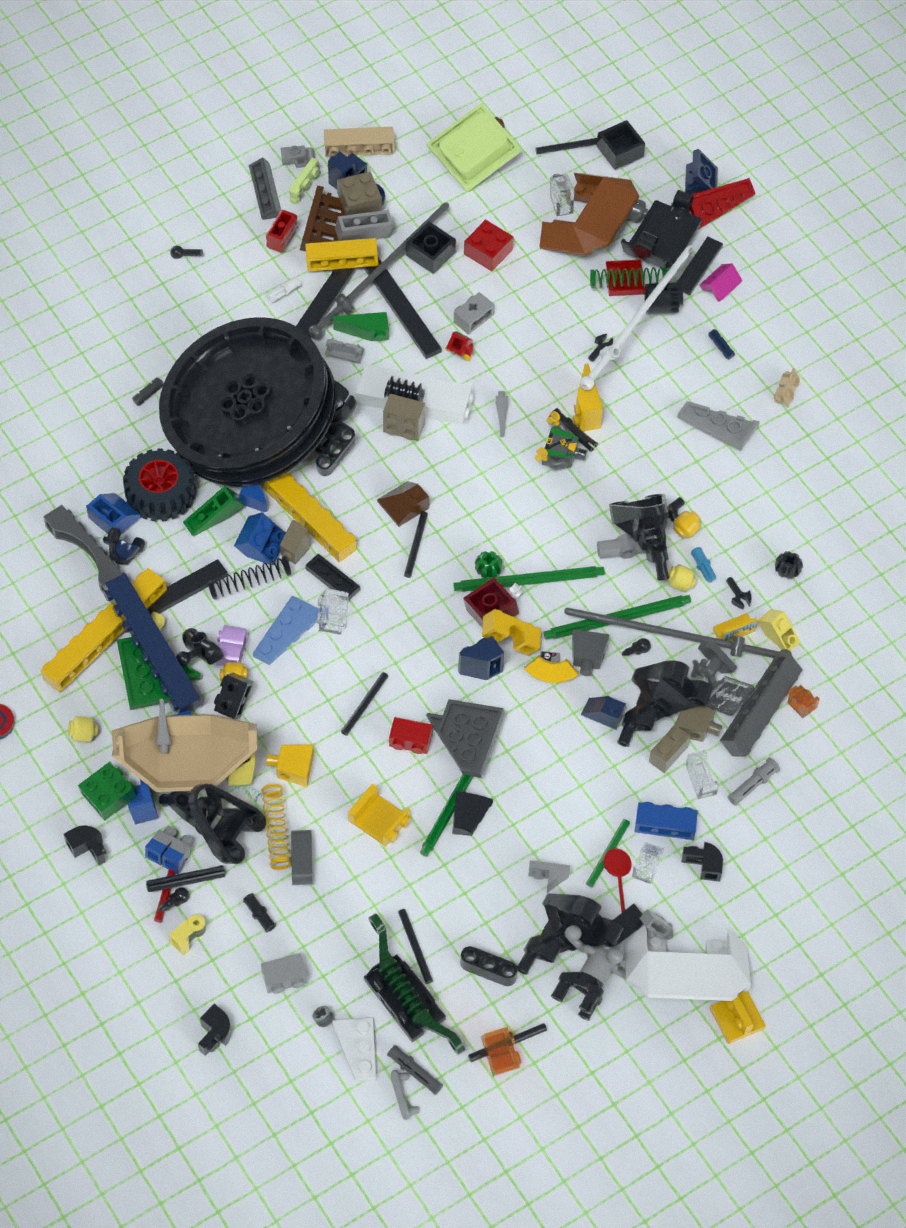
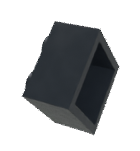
M628 120L600 131L597 135V148L614 170L644 157L645 142Z

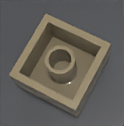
M371 171L337 180V194L346 215L381 211L382 197Z
M390 394L383 410V432L389 435L404 437L408 440L419 441L425 425V403Z

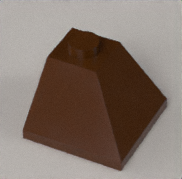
M409 481L377 499V502L398 527L420 515L422 511L429 509L428 494L419 484Z

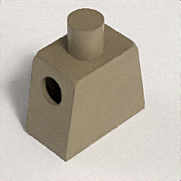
M708 706L680 711L674 724L689 734L690 739L700 742L704 741L707 733L719 736L722 725L713 722L715 711Z

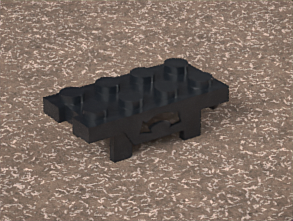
M398 954L392 956L398 962L394 969L402 968L398 975H406L403 982H411L407 989L415 988L412 996L419 994L420 998L416 1003L422 1001L425 1003L421 1010L428 1008L433 1020L439 1024L446 1020V1016L435 1003L431 993L408 964L402 961ZM378 963L364 976V981L411 1042H414L424 1035L423 1030L425 1028L412 1023L411 1018L414 1016V1013L406 1014L410 1007L402 1008L405 1000H397L401 993L393 994L396 986L389 988L388 984L392 979L387 981L383 979L387 972L380 974V964Z

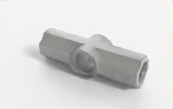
M622 534L613 540L597 541L599 558L620 556L623 559L634 557L637 553H645V550L642 551L638 542H635L629 534ZM648 536L645 538L646 540L653 539L654 536Z

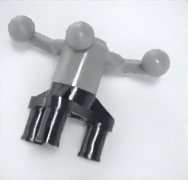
M571 925L565 930L564 935L580 952L587 954V960L580 972H562L560 974L559 982L551 997L562 1003L569 988H576L585 995L581 1005H579L580 1012L578 1016L589 1021L595 1008L603 1000L602 995L604 991L602 987L610 972L626 979L625 970L617 965L622 961L623 956L622 952L617 948L607 950L600 946L583 944L579 940L582 934L581 929L576 925Z

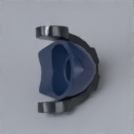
M112 527L107 537H103V542L109 545V557L119 564H129L136 554L143 550L145 545L144 539L136 537L132 544L119 540L121 535L120 529Z

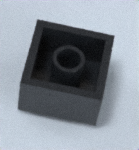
M430 221L406 242V256L432 274L456 253V239Z

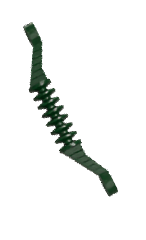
M376 913L368 917L371 926L379 935L380 974L387 972V975L383 978L385 981L392 979L388 986L389 988L396 986L393 990L394 995L401 993L397 1000H405L402 1008L410 1007L406 1014L414 1013V1016L411 1018L412 1023L447 1038L457 1055L465 1051L462 1041L455 1032L434 1021L428 1008L421 1010L425 1003L423 1001L416 1003L420 996L419 994L412 996L415 988L407 989L411 982H403L406 978L405 974L398 975L402 968L394 969L398 962L393 959L388 951L385 925Z

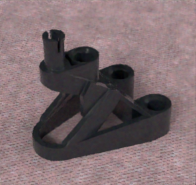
M665 494L645 496V499L632 502L619 501L610 503L609 509L612 523L629 534L635 542H638L642 551L645 550L647 560L655 563L658 581L669 579L666 563L669 558L665 535L669 514ZM654 535H656V537H657V538L648 539V540H646V538H645V537L654 536Z
M663 661L635 669L631 680L639 687L641 692L636 706L628 710L624 715L621 723L623 729L617 743L623 747H629L634 731H652L655 722L663 717H669L673 713L694 707H706L713 686L702 680H690L687 677L690 669L689 666L680 661ZM648 679L659 680V682L651 681V680H648Z
M198 784L191 790L190 794L184 791H173L170 794H161L159 797V804H162L164 807L170 806L183 820L195 827L196 831L204 837L213 855L224 864H239L244 860L245 850L236 841L241 831L260 832L266 826L265 816L256 807L212 784ZM205 788L207 797H199L198 799L199 792ZM221 798L237 808L223 809ZM216 816H221L214 829H212L211 824Z
M548 893L542 902L547 913L548 922L542 934L530 938L523 949L525 954L517 966V971L527 975L535 959L554 963L559 953L577 950L564 935L565 930L571 925H576L581 929L582 934L579 940L583 944L590 946L605 945L614 947L624 928L616 921L602 917L599 914L602 908L601 905L591 898L581 895Z

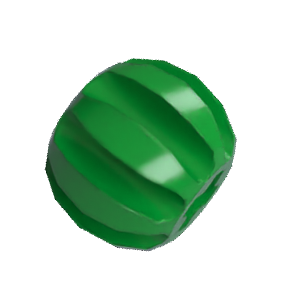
M481 552L475 560V570L483 578L496 577L503 568L500 555H496V552Z

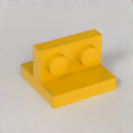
M748 991L737 994V998L732 1001H720L710 1006V1011L728 1044L766 1028Z

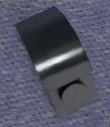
M82 825L63 834L65 843L75 858L90 851L98 866L106 862L104 854L107 852L102 844V834L96 828Z
M704 842L703 849L696 846L683 848L681 863L701 865V880L720 882L723 857L716 846Z
M214 1003L200 1017L201 1026L208 1031L198 1043L199 1051L205 1056L209 1052L216 1050L219 1041L226 1046L231 1038L230 1020L227 1014Z

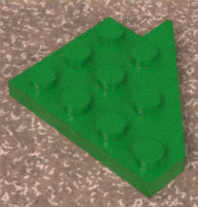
M132 637L118 639L117 645L130 710L159 705L160 699H164V703H169L170 699L168 696H164L160 690L159 685L161 684L158 679L154 680L149 664L143 662L140 649L134 647L131 641ZM182 666L190 681L201 679L198 671L189 666Z

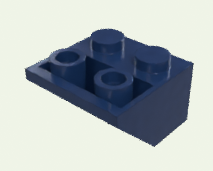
M493 636L482 638L476 644L467 646L459 652L458 672L460 675L489 680L503 672L504 651Z

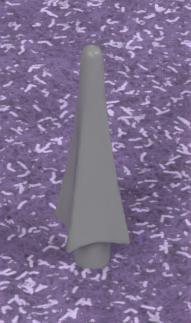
M499 391L495 403L499 418L500 436L504 437L508 396H505V391Z
M160 699L156 745L160 746L161 754L168 753V746H171L166 722L164 699Z

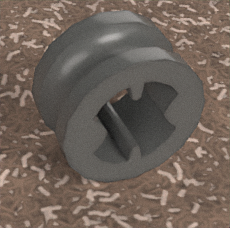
M327 1006L318 1007L312 1015L319 1027L328 1026L334 1018V1015Z

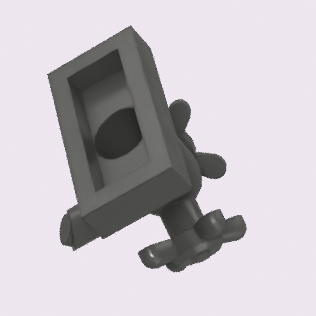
M714 641L702 642L698 649L707 658V661L702 659L698 663L697 660H693L694 666L691 677H706L709 684L716 688L719 684L725 683L724 679L716 681V673L718 671L721 674L734 673L737 666Z

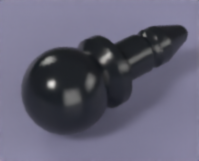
M641 638L634 642L631 647L626 648L622 652V656L647 653L651 649V643L648 639Z
M183 887L176 889L174 893L170 894V899L161 904L158 911H166L172 906L178 907L180 904L186 903L190 898L189 891Z

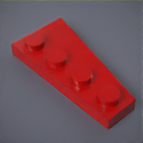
M750 178L692 194L694 199L690 211L692 215L702 218V223L698 230L753 197L756 193Z

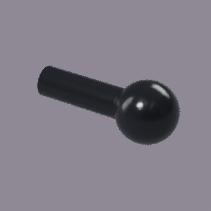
M176 245L171 248L170 255L174 259H180L183 256H203V249H183L181 246Z

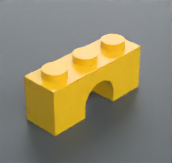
M496 609L483 616L482 637L488 638L493 636L498 643L510 635L513 641V650L527 656L540 649V628Z

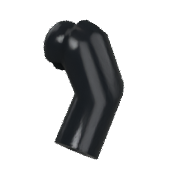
M678 497L667 506L668 518H670L671 522H674L679 516L678 509L685 504L681 497Z

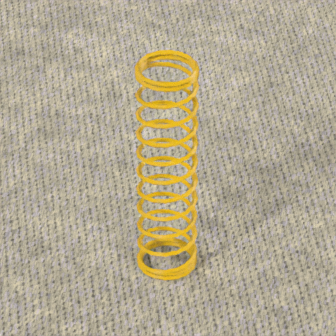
M268 784L261 789V794L263 795L264 816L266 817L267 824L265 828L268 831L266 837L268 838L267 844L269 845L268 851L270 852V867L274 870H283L292 865L291 857L286 856L290 852L289 849L285 848L289 843L283 841L288 838V835L281 834L288 830L286 827H283L287 823V821L282 819L286 814L281 812L285 807L280 805L284 800L279 798L283 795V787L279 784ZM267 788H280L279 791L264 792ZM264 797L272 798L266 802L264 801ZM272 800H282V802L276 804L267 803ZM265 804L274 805L267 809L265 808ZM273 807H283V809L277 811L268 810ZM266 811L275 812L268 816L266 815ZM275 814H284V816L279 818L269 817ZM267 818L273 819V821L267 823ZM276 821H284V822H285V823L280 824V825H272V824H271V823L276 822ZM268 825L275 827L270 830L267 829ZM278 828L286 829L282 832H272V830ZM269 832L276 834L272 837L268 836ZM276 836H286L284 839H272ZM269 840L278 841L271 845L269 844ZM278 843H287L285 846H273ZM270 847L280 848L274 850L273 852L270 851ZM280 850H288V852L282 854L274 853ZM271 854L277 855L278 857L271 859ZM275 862H277V863L289 862V864L284 865V866H273V865H272V864L275 863Z

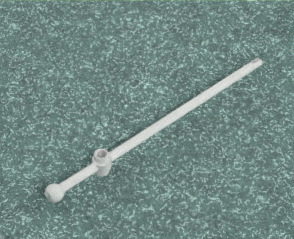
M688 245L614 343L600 351L601 360L588 376L581 378L580 386L582 389L591 390L594 386L595 378L608 361L615 360L620 356V345L693 251L692 246Z

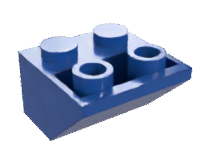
M116 493L99 494L86 505L88 518L107 534L112 527L120 529L122 534L141 517L138 511L132 509V506Z
M263 512L248 516L234 547L246 557L270 565V561L275 562L280 553V544L286 532Z

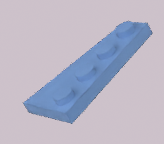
M291 596L254 650L253 657L268 665L272 664L287 650L290 644L295 643L306 630H310L318 619L321 620L325 616V611L295 596Z

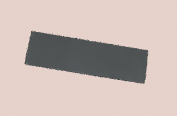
M262 157L250 164L249 169L261 219L266 220L278 217L281 207L270 163Z

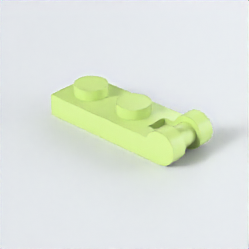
M312 157L290 186V202L292 204L300 202L301 194L305 189L309 188L313 178L318 176L320 168L317 159Z

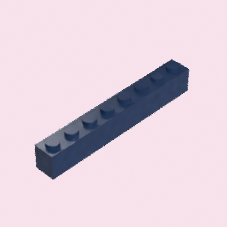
M124 573L106 582L105 591H103L104 597L113 604L112 609L116 617L120 616L125 632H129L132 636L131 641L134 647L140 649L143 662L149 664L154 680L158 679L161 684L159 687L164 696L167 695L170 699L171 709L174 712L181 713L187 710L192 711L201 705L199 694L127 575Z

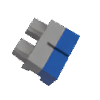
M168 826L164 831L158 830L145 846V858L160 866L162 864V867L171 869L176 874H179L182 864L186 858L190 857L193 839L187 835H183L180 840L176 839L177 831Z

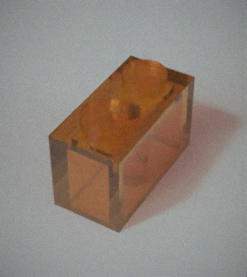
M505 1027L480 1036L493 1077L520 1068L521 1058L518 1051L515 1052L513 1043H515L512 1031H508V1028Z

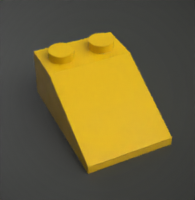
M588 363L584 365L581 378L591 373ZM595 382L593 388L588 391L579 386L576 404L574 405L575 415H573V423L583 432L601 428L603 406Z

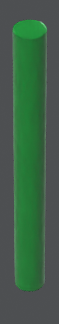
M622 820L587 880V886L592 888L604 869L603 859L606 852L617 847L630 824L628 820Z

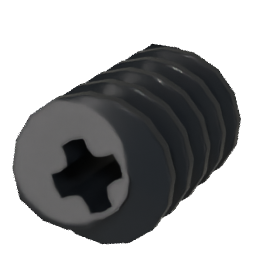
M391 376L385 388L384 398L387 395L389 397L390 394L423 402L425 389H422V383L416 388L414 381L409 386L407 379L401 384V378L394 382V376Z

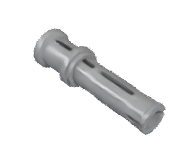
M768 757L766 763L760 768H756L749 779L727 796L728 800L736 806L761 783H767L769 777L780 771L778 763Z

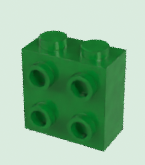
M110 761L78 785L81 794L104 821L136 798L134 792L135 785L130 779L126 780L119 766L114 767Z

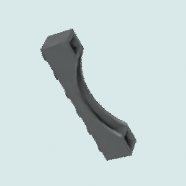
M60 505L43 516L45 527L56 539L73 543L91 556L99 571L98 582L102 593L105 591L106 582L124 574V572L121 573L119 571L117 563L107 557L105 549L103 547L99 548L95 538L91 534L88 535L83 524L75 520L70 509L66 510L63 505Z

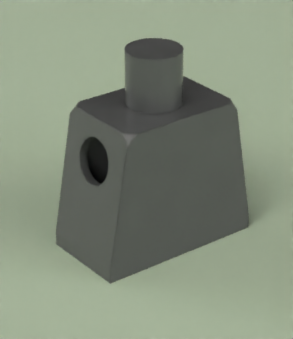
M573 629V665L580 667L581 675L590 676L592 669H600L608 647L609 634Z

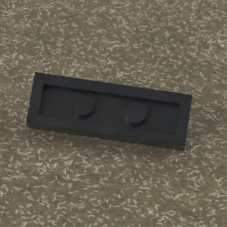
M319 553L305 565V569L346 602L360 591V586Z

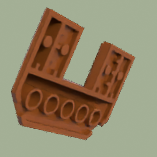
M574 173L577 184L570 193V198L575 201L587 202L576 222L556 219L552 223L542 221L540 249L587 256L598 247L603 249L609 246L639 198V194L630 179Z

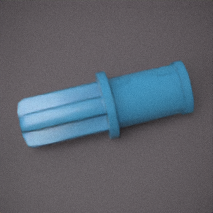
M701 547L694 548L691 551V555L696 561V567L702 572L705 580L710 583L716 579V575L710 566L711 562L706 558Z

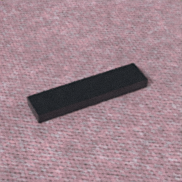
M707 236L678 279V289H682L683 293L687 295L692 294L722 249L723 243Z

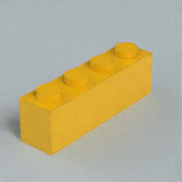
M376 238L305 244L308 272L379 266Z

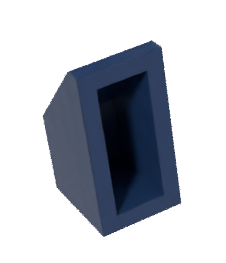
M609 696L589 698L581 715L617 730L625 714L626 703Z

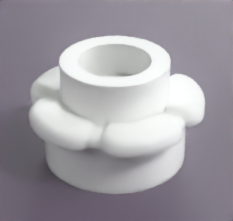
M515 583L508 591L515 600L523 592L521 590L522 585L519 586Z

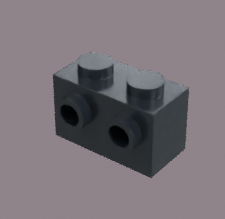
M234 672L224 676L220 684L222 687L220 694H217L214 700V711L232 719L240 718L254 681Z

